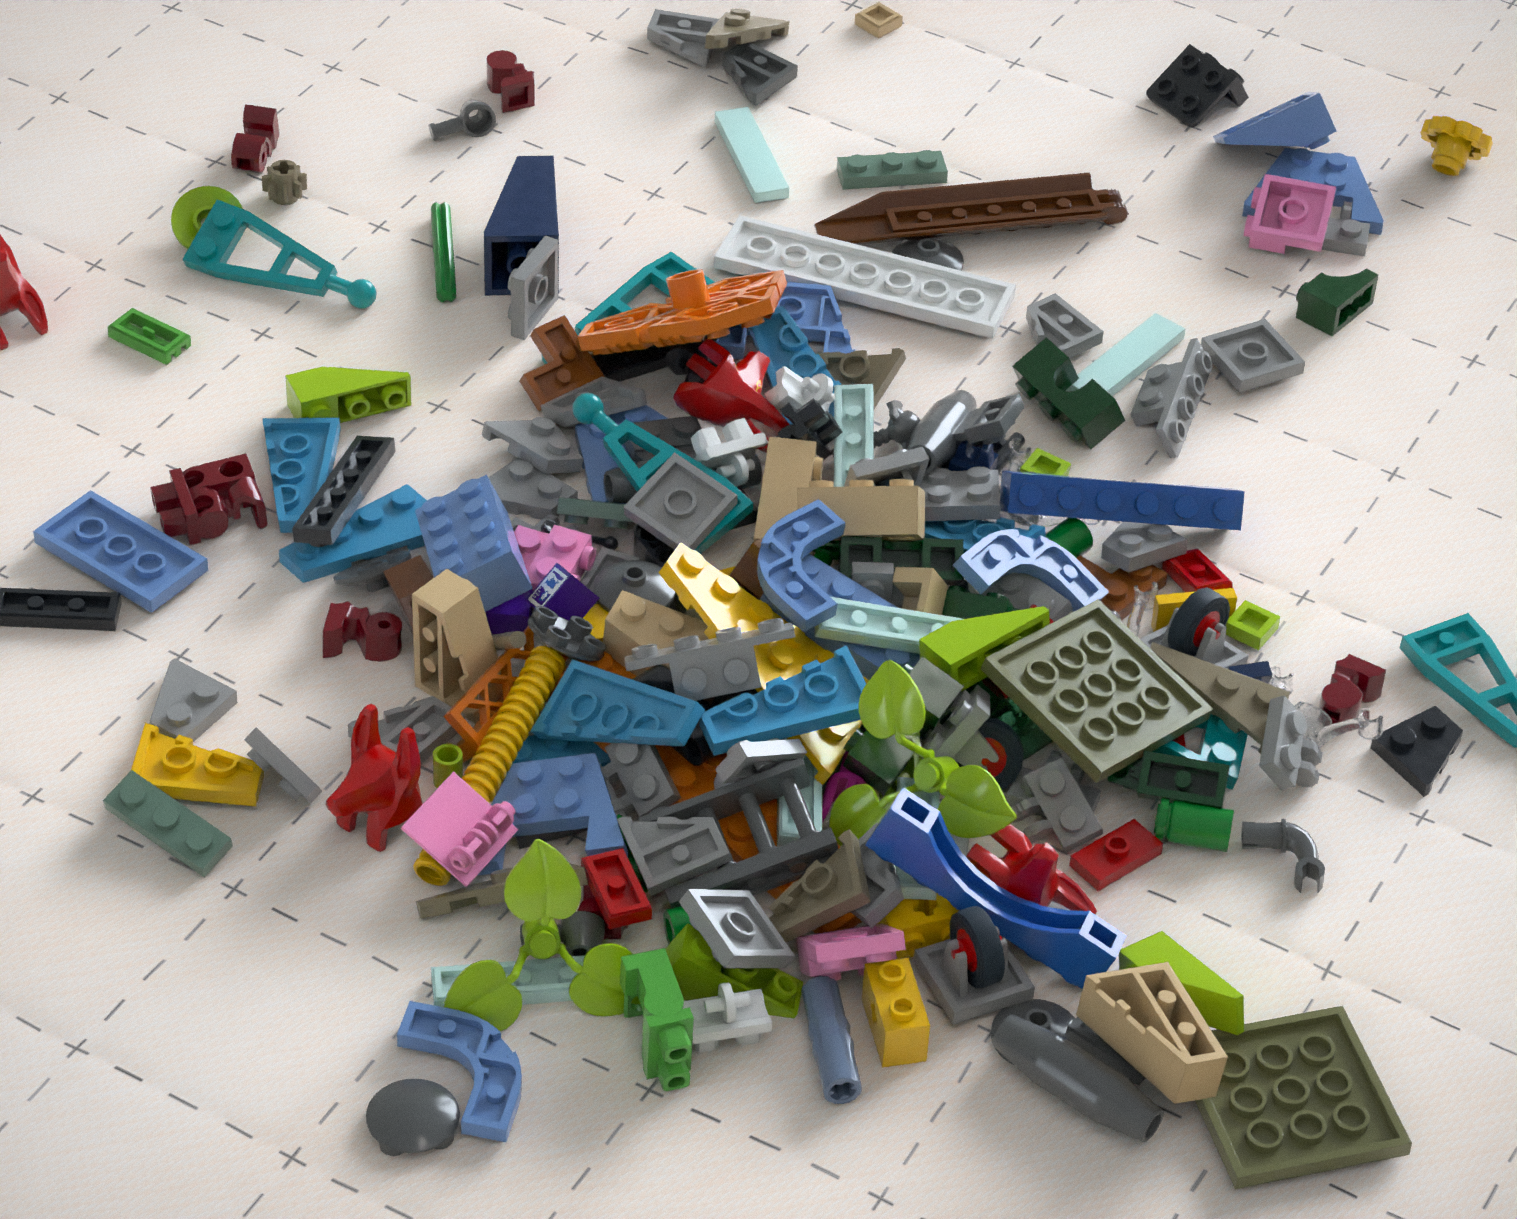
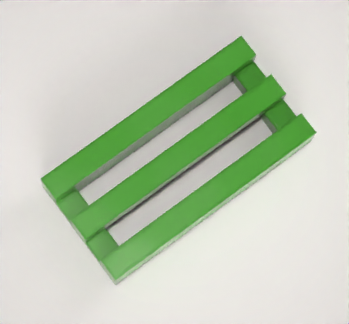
M131 308L108 326V337L165 365L172 361L171 355L178 357L181 354V347L187 350L191 346L190 335L134 308Z

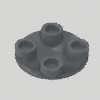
M536 606L528 619V626L532 632L553 650L578 660L599 661L603 658L607 647L591 634L593 626L585 619L571 616L568 621L558 617L554 611L544 606Z
M404 1079L383 1087L373 1096L366 1111V1123L371 1135L379 1142L381 1151L389 1156L447 1148L454 1140V1132L460 1119L459 1106L452 1093L442 1085L425 1079Z

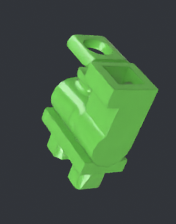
M661 948L621 957L620 985L624 993V1017L631 1018L643 1015L641 1055L646 1079L658 1077L663 1091L689 1086L694 1017L690 1007L683 1009V995L666 949ZM638 996L640 1004H632V1000Z

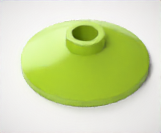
M201 186L189 190L177 200L172 210L171 226L176 239L182 246L188 249L217 199L243 209L239 200L232 193L220 187Z

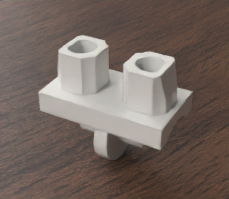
M785 366L776 371L777 385L765 393L766 399L780 413H782L780 409L788 403L798 410L813 398L826 412L829 411V406L835 399V394L832 393L833 381L825 374L819 373L812 378H801Z
M745 418L734 420L721 429L727 442H720L716 430L712 426L700 429L691 437L692 445L697 455L694 459L710 469L717 468L716 472L728 479L735 487L746 484L749 471L755 469V463L752 458L755 456L756 448L765 446L768 443L764 432L753 435Z
M728 982L719 984L718 996L684 1001L683 1009L690 1007L694 1017L692 1045L694 1044L696 1051L699 1053L715 1050L716 1046L719 1045V1040L735 1038L736 1042L742 1045L759 1043L761 1033L772 1032V1020L766 1010L761 989L733 993L731 984Z

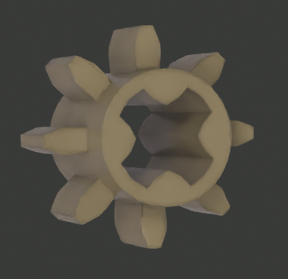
M279 160L272 163L270 167H267V175L262 176V191L268 192L269 200H273L280 205L295 203L299 198H302V190L307 189V174L301 173L300 165H296L290 160Z

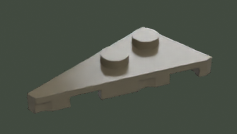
M731 9L730 13L726 12L706 34L705 48L727 47L728 38L736 37L735 43L745 44L757 40L771 39V33L786 36L789 32L790 21L750 16L751 12L748 10Z
M893 348L892 354L868 355L866 350H858L846 354L841 352L815 353L821 356L826 363L828 372L841 385L873 384L874 409L906 360L905 352L900 348Z
M1152 642L1150 649L1213 708L1211 714L1221 718L1225 725L1235 734L1243 730L1261 745L1258 750L1261 754L1270 699L1284 695L1288 699L1290 691Z
M850 829L838 838L843 845L825 863H820L816 859L806 869L802 878L793 882L768 907L774 913L769 919L786 943L871 902L859 841Z
M570 863L579 879L580 886L588 885L584 867ZM505 868L490 873L491 880L416 901L419 917L423 919L450 914L455 909L476 903L479 904V907L505 902L504 885L512 868Z

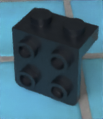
M1191 44L1181 52L1146 91L1150 101L1188 127L1197 126L1223 97L1238 107L1249 98L1242 85L1245 81L1240 74L1231 68H1225L1211 54L1203 53Z

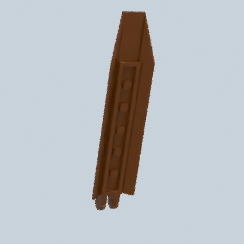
M1089 172L880 192L815 223L814 227L817 235L861 245L965 234L978 235L986 232L1016 231L1018 229L1038 227L1049 228L1069 224L1082 225L1100 221L1111 225L1114 223L1118 224L1119 222L1122 223L1129 213L1125 204H1122L1123 200L1119 190L1092 189L1091 174Z

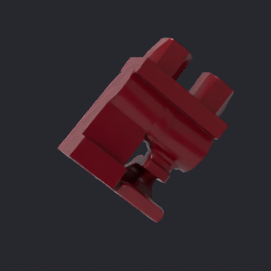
M246 453L193 466L183 472L181 468L169 470L170 483L150 487L155 512L159 513L163 533L170 537L186 534L189 545L201 543V538L213 539L225 533L228 528L229 518L233 517L234 520L241 519V505L243 509L251 507V512L259 529H264L268 524L266 506Z

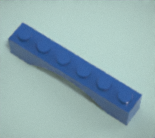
M1002 471L1000 510L1015 514L1241 531L1245 491L1222 487L1142 483Z
M904 787L883 815L865 844L882 860L890 862L908 873L918 884L929 887L950 901L956 909L962 910L972 906L984 909L993 924L998 927L1001 937L1006 938L1024 950L1033 960L1042 962L1060 974L1069 984L1078 986L1082 990L1086 975L1103 973L1109 969L1116 960L1127 935L1091 911H1072L1042 906L1019 898L996 885L977 870L960 851L947 830L941 812Z

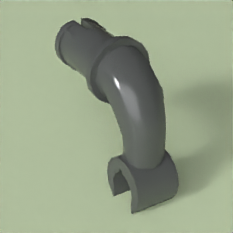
M1286 819L1273 823L1242 822V849L1273 848L1281 849V853L1291 851L1298 858L1294 877L1295 888L1301 893L1302 881L1307 876L1317 882V893L1320 892L1323 888L1325 867L1319 860L1314 840L1306 830L1296 824L1286 822Z

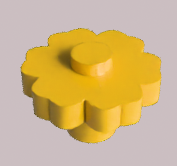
M1432 116V119H1425L1420 132L1421 138L1430 142L1431 147L1434 148L1431 156L1433 160L1432 168L1450 176H1457L1460 169L1465 168L1467 160H1481V157H1488L1493 145L1492 137L1484 134L1481 128L1466 121H1456L1447 116Z

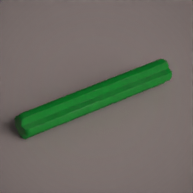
M435 202L431 206L436 297L440 302L446 300L452 302L456 299V278L451 210L448 203L443 202L439 204Z

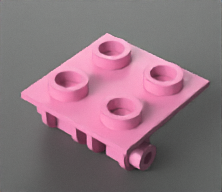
M454 771L401 827L409 837L465 887L473 881L518 831L512 824L514 822L513 815L516 811L509 802L503 801L501 804L496 803L492 806Z

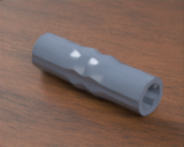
M828 976L815 977L807 981L801 990L808 1020V1036L812 1043V1054L817 1062L825 1099L834 1104L849 1103L855 1100L862 1091L854 1055V1041L850 1035V1024L845 1016L838 982Z

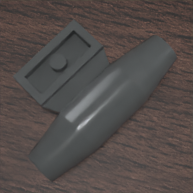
M964 390L952 392L934 403L912 431L907 450L919 447L924 448L929 458L925 474L947 462L956 452L962 441L968 440L969 444L983 441V444L987 445L1004 439L1006 437L1005 434L1015 424V420L1024 409L1020 393L986 401L980 408L976 409V400L972 394Z
M687 416L634 422L635 425L694 459L697 456L691 441V437L702 429L697 418ZM630 440L624 443L631 459L637 461L635 464L639 469L655 456ZM756 454L752 458L755 463V469L749 471L746 484L737 486V488L743 490L760 484L762 468ZM620 468L605 472L603 485L608 502L628 503L637 491Z
M1012 1014L1006 1017L996 1030L992 1041L994 1047L1032 1082L1092 1121L1141 1142H1147L1157 1131L1162 1122L1164 1111L1134 1085L1137 1084L1139 1086L1146 1078L1079 1017L1068 1024L1065 1037Z

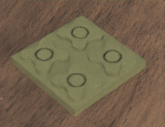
M1099 599L986 657L981 667V670L1096 783L1142 758L1144 751L1152 752L1207 721L1213 711V708Z
M1343 1006L1244 1024V1032L1239 1035L1218 1029L1211 1030L1228 1058L1216 1097L1195 1100L1235 1189L1410 1154L1412 1142Z

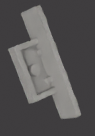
M1198 338L1190 339L1182 362L1169 365L1159 364L1148 369L1130 414L1136 426L1158 422L1156 432L1170 458L1178 457L1192 419L1195 417V411L1201 395H1203L1207 379L1212 371L1211 357L1207 351L1203 350Z
M782 618L759 622L758 629L741 632V627L722 629L715 632L716 638L703 641L699 640L698 635L678 638L673 641V647L657 649V644L642 645L631 649L632 655L625 656L626 671L669 663L675 694L694 701L760 688L761 682L753 646L795 637L792 623L784 624Z

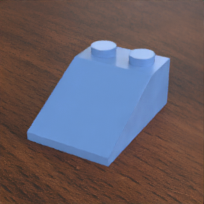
M1306 92L1214 135L1213 138L1216 143L1229 145L1300 146L1304 148L1310 147L1312 150L1330 142L1329 135L1337 131L1321 94Z

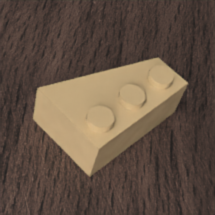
M769 436L754 542L763 538L766 532L778 520L797 510V487H809V481L821 480L823 458L816 457L815 441Z
M892 479L889 480V486H874V481L850 480L849 487H834L833 481L814 480L809 481V487H797V510L819 499L845 522L844 534L842 536L882 537V540L892 542L914 541L925 538V491L919 486H914V480ZM841 536L832 541H840Z
M446 569L412 594L414 673L416 687L453 707L498 659V655L478 587L474 586L469 580L461 578ZM488 683L489 701L496 702L503 695L502 684ZM465 708L462 711L465 714V718L474 724L480 720L479 709Z
M622 590L605 619L603 643L607 647L605 652L626 668L625 656L632 655L631 649L648 644H657V649L673 647L674 640L698 635L700 641L707 640L709 638L704 631L708 626L702 620ZM669 663L661 664L670 670ZM651 667L631 670L630 672L638 676ZM716 697L706 698L704 700L708 704L712 705Z
M1168 962L1086 975L1076 1012L1077 1017L1174 1104L1216 1097L1228 1056Z

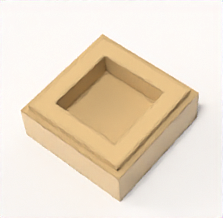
M878 2L855 14V25L879 39L901 27L903 16Z

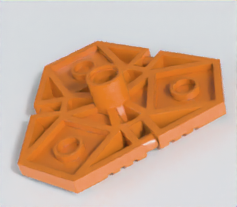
M703 269L675 274L666 278L670 297L665 298L666 304L650 303L586 324L578 335L581 351H589L593 355H604L646 349L653 345L664 347L689 342H701L705 335H707V339L726 336L730 334V327L741 324L742 328L764 323V318H771L786 288L787 282L784 271L779 270L732 277L708 285L706 284Z

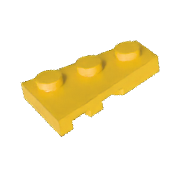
M146 722L131 770L173 799L255 807L257 806L264 779V771L251 759L219 748L208 751L194 746L193 739L180 734L175 739L160 734L159 727Z

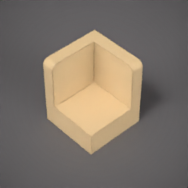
M895 567L892 582L904 595L902 609L942 615L948 585L934 568Z

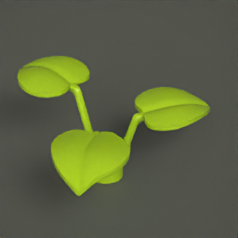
M893 660L883 662L862 690L858 705L859 715L864 727L874 737L886 739L895 735L898 744L923 757V760L914 769L913 777L915 783L905 789L911 793L921 791L926 793L939 792L945 796L938 806V811L941 812L947 830L961 838L988 836L1014 822L1017 818L1016 813L1008 804L998 782L987 770L977 765L959 767L953 758L949 756L935 757L932 749L926 750L905 738L904 734H915L923 728L926 715L925 703L917 685L906 670ZM867 784L853 785L844 790L836 799L829 819V828L831 827L837 844L843 845L838 838L845 831L850 829L860 839L870 828L879 823L887 811L884 807L892 803L901 790L887 795L881 800L878 799L875 790Z
M534 840L525 855L511 869L504 885V899L508 909L516 917L525 921L522 926L525 945L521 946L518 950L519 955L512 972L506 977L503 967L494 960H481L471 964L452 983L443 1007L475 1015L487 1021L501 1032L516 1021L522 1009L521 993L512 983L518 979L526 958L531 955L536 959H548L555 954H559L574 972L578 973L569 985V995L576 1006L586 1013L595 1016L605 1017L623 1014L624 993L620 985L621 957L632 955L633 953L618 944L607 943L589 950L583 959V966L573 959L566 950V946L561 943L558 927L553 918L565 919L575 913L581 900L580 882L570 863L559 851L543 840ZM638 996L632 1000V1004H640Z

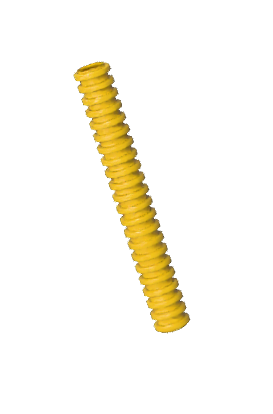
M537 646L532 649L530 657H528L519 676L516 678L514 686H512L503 702V706L500 707L492 725L486 732L487 735L484 736L481 745L475 752L476 755L473 756L470 765L464 772V776H462V779L489 804L493 801L496 792L501 786V782L505 779L507 772L512 766V762L516 759L518 752L523 746V742L528 737V732L534 726L539 712L542 711L545 702L555 687V683L559 680L560 673L566 667L564 658L552 648ZM424 849L421 850L419 858L413 864L415 873L428 884L435 886L446 885L451 878V873Z

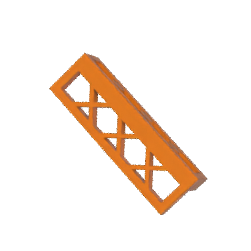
M529 626L523 631L526 636L524 650H520L521 648L505 650L443 716L462 737L456 746L462 750L463 763L476 755L475 752L481 745V741L487 735L486 732L492 725L500 707L503 706V702L508 696L510 689L514 686L517 677L512 676L511 659H524L526 662L528 657H530V653L534 648V633ZM559 653L565 661L569 658L568 656ZM488 683L502 684L503 695L496 702L489 701ZM465 708L479 709L480 720L473 727L460 714Z

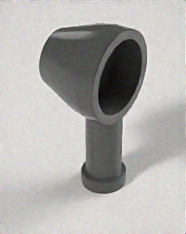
M468 100L462 105L459 117L437 124L431 123L428 126L433 141L462 130L469 136L483 137L494 128L496 116L492 108L485 102ZM473 110H478L476 115L469 116Z
M577 911L572 916L562 919L561 924H557L560 940L566 946V950L571 956H584L592 948L601 945L603 941L605 922L594 913ZM521 924V926H520V940H521V945L523 946V945H525V944H524L523 935H522V926H523V924Z

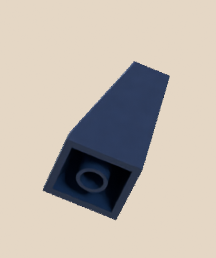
M554 155L517 156L484 230L485 296L511 295V290L508 289V280L513 269L519 268L526 259L529 250L535 248L544 236L558 240L559 294V230Z

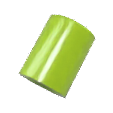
M442 744L433 751V783L438 788L453 771L460 778L463 776V753L456 745Z

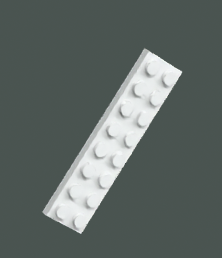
M739 215L714 255V268L729 271L733 274L752 275L783 270L786 282L831 286L836 300H843L863 305L870 309H878L902 315L906 318H914L937 324L941 327H949L992 339L1015 297L1016 284Z

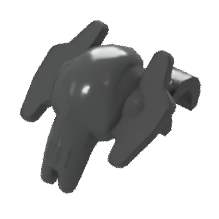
M893 400L886 403L890 416L887 428L874 432V449L876 446L880 447L883 443L887 444L890 440H894L896 443L901 444L903 449L907 450L912 431L920 422L919 417L912 411L902 410L903 404L901 401Z

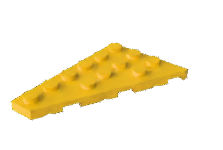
M683 543L678 545L658 572L668 586L677 593L683 606L687 610L695 609L708 627L704 633L709 639L716 638L715 632L722 629L741 627V632L758 629L759 622L782 618L767 603L756 599L740 587L732 577L720 572L705 561L700 553L689 549ZM783 619L784 624L789 623L785 619ZM793 625L795 637L753 646L761 687L755 689L757 692H760L766 688L767 682L780 676L783 680H786L801 673L803 665L816 659L819 663L833 658L834 653L823 649L807 637L799 627ZM863 676V678H864V680H865V682H866V684H867V682H868L869 680H868L866 677ZM857 720L788 737L787 740L800 739L807 751L806 756L818 771L814 778L823 785L832 775L846 752L843 749L853 733L861 727L862 721Z

